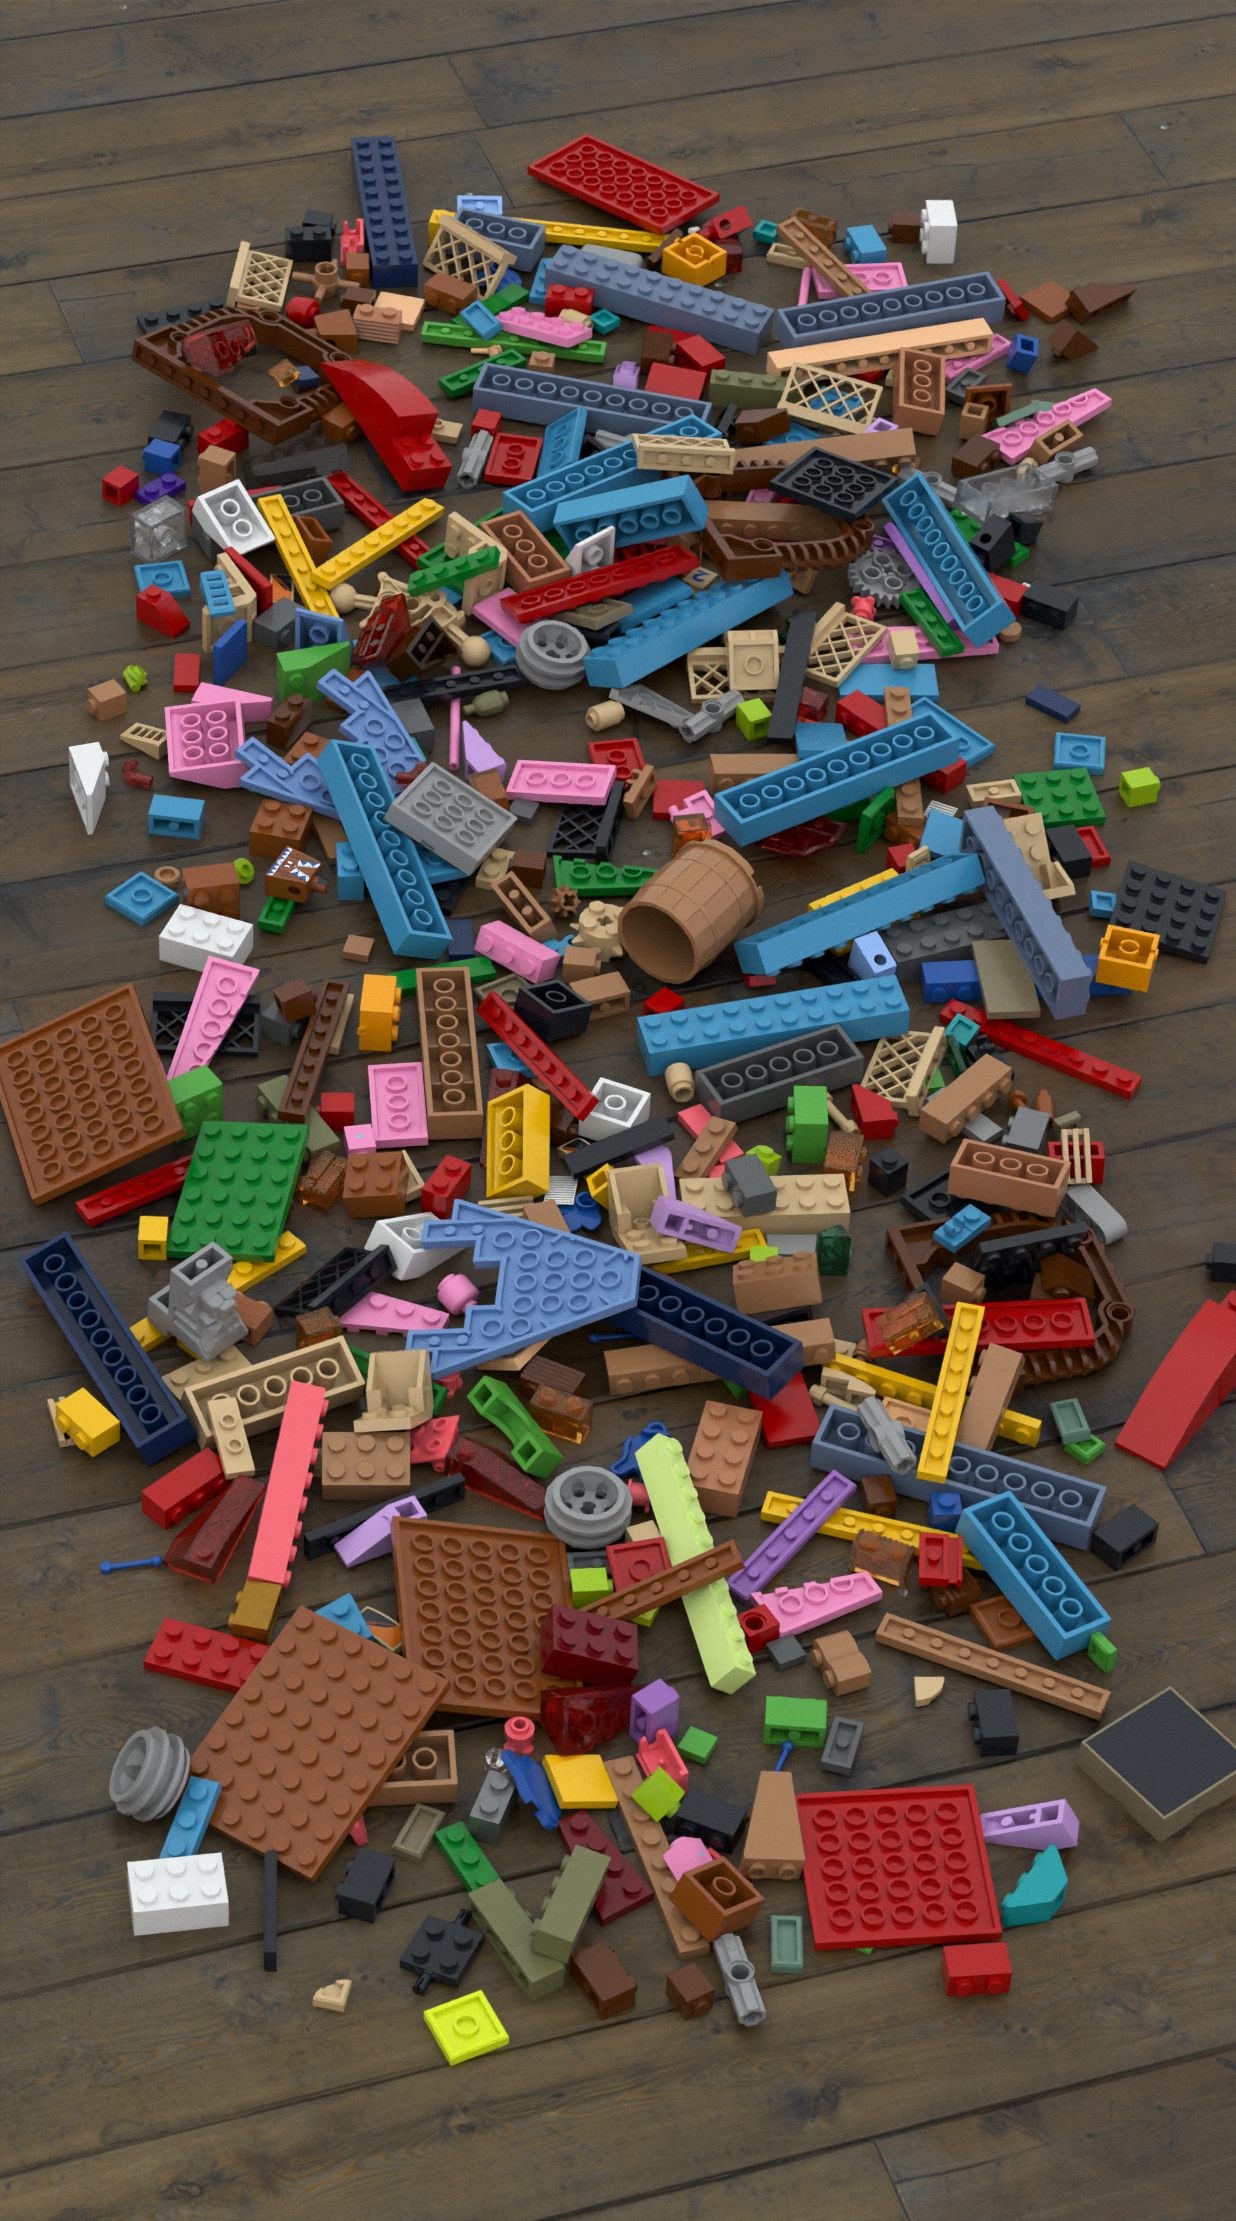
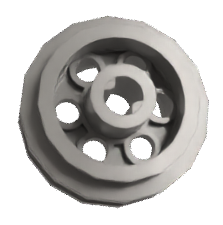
M548 620L527 627L520 635L515 660L519 669L531 683L550 690H564L580 683L585 677L586 671L582 658L591 654V650L584 636L576 628L564 622Z
M575 1467L556 1477L548 1486L544 1500V1518L547 1528L565 1544L573 1548L585 1550L604 1548L620 1539L625 1533L626 1528L630 1526L633 1500L628 1486L614 1473L601 1467Z
M155 1726L147 1730L137 1731L128 1739L114 1764L109 1785L111 1800L115 1801L119 1812L127 1816L132 1815V1817L141 1822H146L153 1818H161L172 1809L184 1788L190 1768L189 1751L184 1747L182 1738L173 1733L167 1734V1731Z

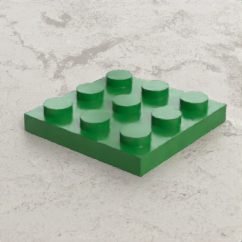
M1087 768L1013 775V779L1022 794L1021 804L1035 807L1034 813L1041 812L1044 829L1072 824L1075 827L1105 824L1106 815Z

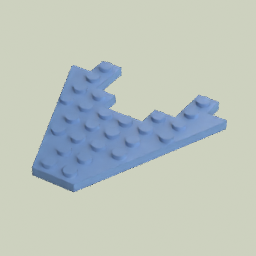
M333 668L317 682L316 688L351 714L349 718L340 724L339 732L354 743L375 747L396 799L427 768V764L372 673L367 670L356 681L351 682ZM253 736L235 751L234 757L250 768L239 779L238 785L291 804L312 807L314 812L340 820L318 762L308 752L290 766Z
M454 1199L452 1219L424 1220L421 1238L423 1249L475 1247L473 1258L475 1269L500 1268L495 1305L467 1306L464 1328L408 1330L405 1350L429 1348V1358L432 1359L430 1367L431 1379L437 1380L502 1355H510L516 1350L636 1307L642 1265L640 1254L467 1201Z

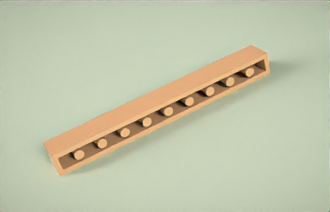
M984 318L772 351L768 352L766 372L774 376L789 377L794 361L844 376L894 368L900 347L943 355L945 360L990 353L993 332ZM797 369L796 378L805 379V381L810 378L806 371ZM823 376L817 380H824L829 378Z

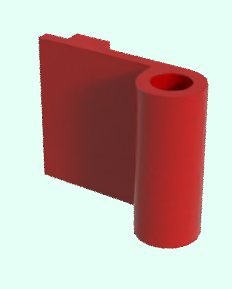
M653 362L644 391L700 400V396L706 392L708 372Z

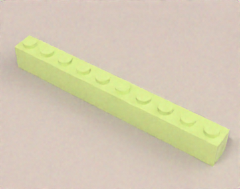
M658 1433L636 1451L635 1456L661 1536L665 1539L671 1566L673 1567L714 1548L713 1538L709 1534L705 1522V1515L697 1498L698 1493L690 1477V1469L686 1465L682 1453V1446L675 1438ZM722 1578L682 1596V1600L710 1686L732 1695L753 1678L756 1672L752 1663V1655L748 1651L744 1639V1631L740 1627L736 1615L737 1610L732 1603L728 1591L729 1586L725 1579Z

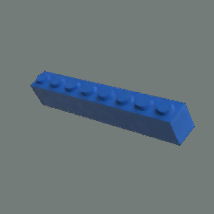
M1100 954L1082 955L1086 967L1091 969L1093 981L1089 987L1090 995L1131 994L1132 989L1095 982ZM974 960L921 962L919 983L924 1003L949 1002L951 999L959 1002L983 1000ZM1035 984L1037 997L1043 998Z

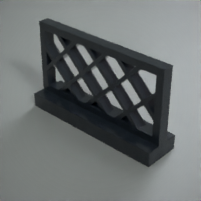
M614 781L606 805H593L583 810L581 807L585 804L561 803L546 851L547 858H553V855L572 859H598V865H600V862L610 863L625 812V806H623V797L626 793L625 781ZM572 811H576L578 813L572 816L571 818H568L566 816V814ZM598 811L602 813V815L595 819L591 817L592 814ZM583 819L588 821L580 827L575 824ZM568 827L573 829L572 831L566 834H563L561 832L562 830ZM594 827L598 830L590 835L586 833V831ZM579 835L583 838L575 843L571 841V839ZM564 843L568 846L564 849H555ZM588 844L593 846V850L581 849Z
M153 992L151 1034L158 1054L175 1055L181 1035L177 1037L170 1030L178 1024L184 1028L186 1023L184 1020L188 1017L196 993ZM248 995L231 1025L240 1033L232 1039L226 1035L223 1039L226 1043L218 1048L214 1056L258 1057L261 995ZM158 1017H171L174 1020L164 1026L158 1021ZM241 1019L254 1020V1023L245 1029L238 1021ZM163 1035L172 1040L168 1045H156V1040ZM246 1037L253 1043V1048L240 1047L237 1043Z
M380 1244L373 1251L345 1247L273 1307L275 1315L314 1321L318 1330L325 1331L398 1269L389 1245Z

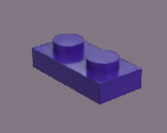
M169 471L136 490L135 500L152 510L186 490V481Z

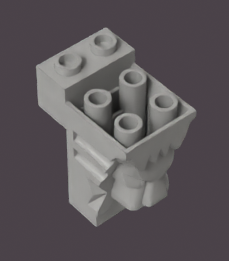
M213 1241L171 1269L170 1284L148 1299L147 1321L163 1335L168 1337L173 1334L206 1363L242 1339L249 1331L242 1322L240 1315L235 1311L237 1292L227 1282L233 1270V1257Z

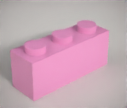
M499 920L481 926L474 948L476 951L535 984L554 978L561 956L559 953Z

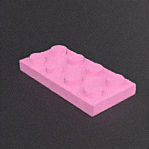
M901 262L844 264L872 292L908 286ZM812 267V277L818 299L832 300L843 298Z
M512 307L511 310L500 312L499 315L495 316L504 328L502 331L566 348L592 338V329L584 327L582 323L564 322L563 318L545 317V314L541 312H526L522 307Z
M518 760L506 789L507 800H514L515 797L529 801L545 803L606 805L617 775L616 765Z
M422 1062L368 1065L372 1130L376 1149L428 1145Z

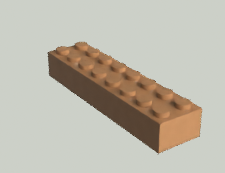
M469 967L416 968V1003L428 1140L483 1138V1107Z

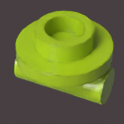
M129 665L123 671L122 675L133 692L139 691L141 685H145L148 682L146 679L147 673L139 665L135 667Z
M244 858L235 860L234 864L240 884L251 882L254 877L252 864Z

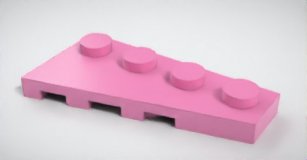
M371 1291L328 1327L327 1330H333L334 1326L346 1327L347 1332L359 1333L360 1329L376 1330L377 1335H388V1333L397 1332L402 1333L403 1337H407L408 1330L446 1329L450 1320V1314Z
M868 1572L831 1578L830 1582L818 1584L815 1581L804 1583L802 1588L788 1590L786 1586L776 1588L774 1593L762 1595L761 1591L750 1593V1602L754 1607L762 1604L768 1607L780 1623L779 1638L789 1634L797 1635L882 1599L883 1591Z

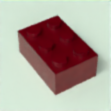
M552 1604L540 1626L541 1672L626 1692L639 1670L637 1624Z

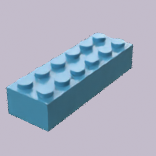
M688 474L558 503L553 525L570 552L577 543L613 526L615 527V549L703 530L709 508Z
M1010 1490L963 1509L955 1532L958 1535H963L965 1545L1056 1661L1089 1647L1091 1634L1100 1631L1104 1636L1106 1635L1112 1619Z

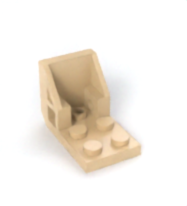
M453 512L448 515L444 553L450 558L456 559L459 556H466L478 552L480 549H487L495 545L500 551L498 569L466 579L464 582L461 611H464L469 616L473 614V606L503 591L507 549L461 515Z
M226 552L217 554L215 570H224L234 603L235 614L211 618L207 605L204 606L202 609V644L206 654L213 652V645L238 619L247 621V642L253 640V621L257 618V594Z
M777 630L726 631L720 634V645H725L729 691L733 689L737 691L777 689L779 680Z
M1041 812L1003 819L1004 826L1007 831L1012 833L1017 848L1022 850L1025 862L1031 866L1036 881L1041 883L1046 898L1052 900L1075 895L1074 884L1058 861L1051 862Z
M661 1163L606 1170L609 1222L612 1235L620 1248L640 1254L642 1265L686 1259V1247L679 1238L656 1232L649 1220L658 1196L661 1195L669 1198L663 1165Z
M429 1348L370 1353L366 1386L368 1412L362 1413L361 1418L353 1421L354 1433L412 1429L432 1419L434 1402Z

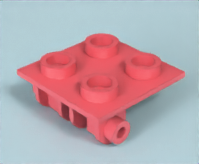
M460 1416L431 1419L412 1429H406L405 1432H410V1465L431 1462L436 1472L443 1473L450 1465L449 1458L453 1455L455 1448V1439L459 1435L457 1425Z

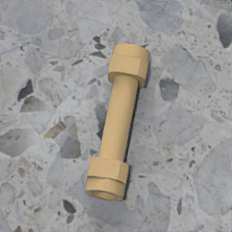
M827 1092L828 1115L840 1127L839 1133L848 1141L856 1140L861 1133L858 1125L852 1119L847 1120L832 1103L833 1097Z
M814 1384L809 1391L811 1401L815 1405L820 1407L823 1404L830 1406L832 1403L857 1411V1406L829 1394V1389L822 1385Z

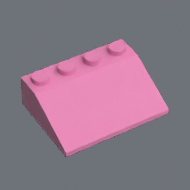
M240 697L165 707L170 777L223 789L241 787L238 785L239 779L248 772V767L234 757L235 751L246 742Z

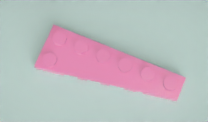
M1094 388L1067 401L1053 405V409L1050 411L1036 412L1033 418L1028 420L1019 419L1015 421V425L1009 428L1002 426L981 436L1000 443L1001 459L1012 466L1028 456L1027 454L1037 437L1067 419L1076 427L1111 407L1112 399Z
M890 628V631L900 630V628ZM915 629L914 632L920 651L918 660L940 659V655L920 629ZM953 630L964 645V653L944 658L996 654L999 652V643L996 636H994L977 649L962 630ZM874 631L864 632L865 636L877 633ZM889 632L860 664L891 663L886 646ZM859 633L847 635L848 639L861 637ZM864 644L852 645V649L864 647Z
M208 956L167 1075L168 1081L203 1065L208 1067L259 977V969Z

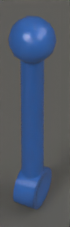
M630 1332L606 1335L591 1333L589 1336V1341L593 1344L602 1340L644 1339Z
M155 1555L151 1559L115 1564L105 1561L101 1563L100 1570L103 1574H109L115 1569L145 1565L158 1567L162 1564V1558L159 1555Z
M791 1741L783 1742V1751L774 1771L780 1772L788 1752L793 1750L794 1745Z

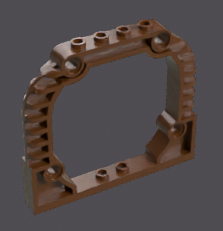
M229 308L228 310L216 309L214 312L208 311L203 315L186 321V323L177 325V327L169 324L135 339L131 360L275 446L309 430L311 423L317 422L321 419V416L343 402L321 368V363L352 360V358L277 312L271 310L259 312L251 309L244 312L238 308ZM229 336L248 337L262 345L276 346L318 371V376L325 385L297 398L283 395L279 396L277 401L260 399L247 401L185 363L188 362L191 351L217 339Z
M766 459L763 464H760L758 460H752L750 465H747L745 461H738L737 466L733 468V474L661 470L659 481L689 474L702 498L714 499L720 497L721 492L769 489L770 481L790 465L786 460H779L777 464H774L771 459ZM866 513L855 522L843 521L840 517L830 514L842 531L840 537L819 541L773 543L765 538L747 540L732 534H720L712 519L707 515L704 529L692 533L725 581L776 578L780 577L781 569H784L786 573H792L795 568L800 572H806L808 567H811L813 571H820L822 566H825L827 570L834 569L835 565H838L840 568L846 567L848 562L851 564L855 563L858 557L862 556L863 552L871 549L875 525Z
M1008 1210L1006 1214L1002 1215L998 1212L992 1213L990 1226L953 1253L933 1239L934 1232L951 1219L950 1217L887 1228L885 1249L908 1295L924 1284L927 1276L937 1266L943 1268L953 1266L957 1262L958 1255L974 1252L980 1242L1072 1223L1066 1219H1062L1061 1223L1053 1219V1217H1043L1028 1211L1016 1213L1015 1210ZM1088 1226V1233L1071 1260L1093 1271L1092 1281L1094 1283L1092 1286L1095 1287L1093 1289L1095 1292L1093 1296L1096 1297L1093 1302L1098 1309L1095 1323L1094 1347L1037 1349L1020 1352L1025 1358V1363L1012 1395L1023 1393L1024 1385L1038 1386L1040 1382L1044 1381L1053 1383L1056 1379L1063 1378L1064 1380H1069L1075 1375L1083 1377L1089 1372H1097L1114 1360L1121 1349L1122 1342L1130 1337L1135 1316L1133 1301L1128 1300L1124 1284L1121 1280H1118L1115 1274L1113 1262L1109 1261L1105 1255L1103 1243L1098 1241L1094 1231ZM982 1352L975 1353L966 1396L971 1394V1392H968V1387L972 1377L978 1376L981 1366L978 1365ZM945 1354L935 1355L941 1368Z

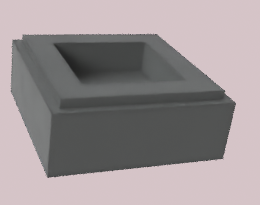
M515 797L508 812L517 817L516 822L531 825L539 812L540 803Z
M793 1634L766 1643L765 1651L779 1671L806 1661V1653Z

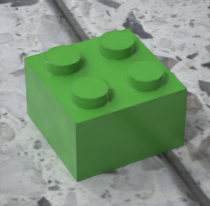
M206 1065L168 1081L187 1135L176 1140V1143L199 1134L203 1121H223V1083Z
M794 1086L793 1097H788L787 1113H791V1116H786L785 1132L790 1133L786 1138V1151L791 1152L792 1163L824 1164L828 1133L826 1086Z

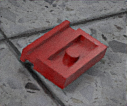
M920 1532L918 1585L948 1587V1584L957 1585V1588H961L963 1535H958V1538H951L949 1534Z

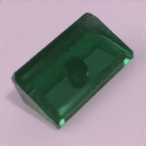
M949 1034L946 1056L955 1079H957L971 1067L964 1048L953 1034Z
M841 1224L817 1233L815 1253L817 1254L820 1275L845 1276L848 1274L851 1236Z

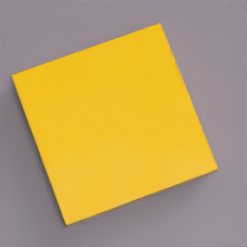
M600 1755L544 1756L542 1764L560 1809L616 1808L619 1800Z

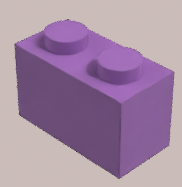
M658 1679L632 1695L629 1735L638 1744L643 1736L646 1737L648 1744L653 1743L656 1740L657 1730L663 1728L666 1729L671 1739L677 1736L680 1701L677 1691L673 1687H669L663 1680Z

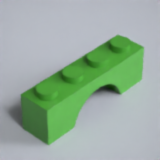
M484 1375L467 1395L468 1399L482 1416L493 1422L508 1436L514 1445V1449L510 1453L523 1470L546 1479L564 1457L506 1383Z

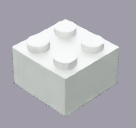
M926 200L925 209L921 210V223H923V228H920L919 241L922 242L921 253L925 254L927 263L953 264L957 235V221L953 200Z
M600 1077L592 1090V1093L600 1101L584 1121L579 1120L578 1135L600 1141L646 1122L649 1118L651 1093Z

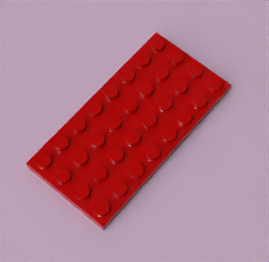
M589 134L582 135L527 166V174L537 178V180L548 183L554 188L561 189L572 196H576L589 204L600 207L604 211L613 213L660 236L720 202L719 193Z

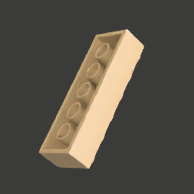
M844 1174L769 1176L777 1189L776 1209L745 1218L739 1207L736 1208L734 1206L732 1195L729 1189L724 1188L721 1178L679 1179V1201L739 1225L743 1228L742 1231L759 1228L764 1239H766V1234L848 1235L850 1207Z
M343 1335L184 1388L180 1404L198 1436L196 1439L201 1450L207 1447L211 1450L217 1448L206 1407L207 1401L236 1397L246 1437H250L281 1426L292 1380L326 1388L324 1400L329 1401L327 1410L361 1399L366 1383Z

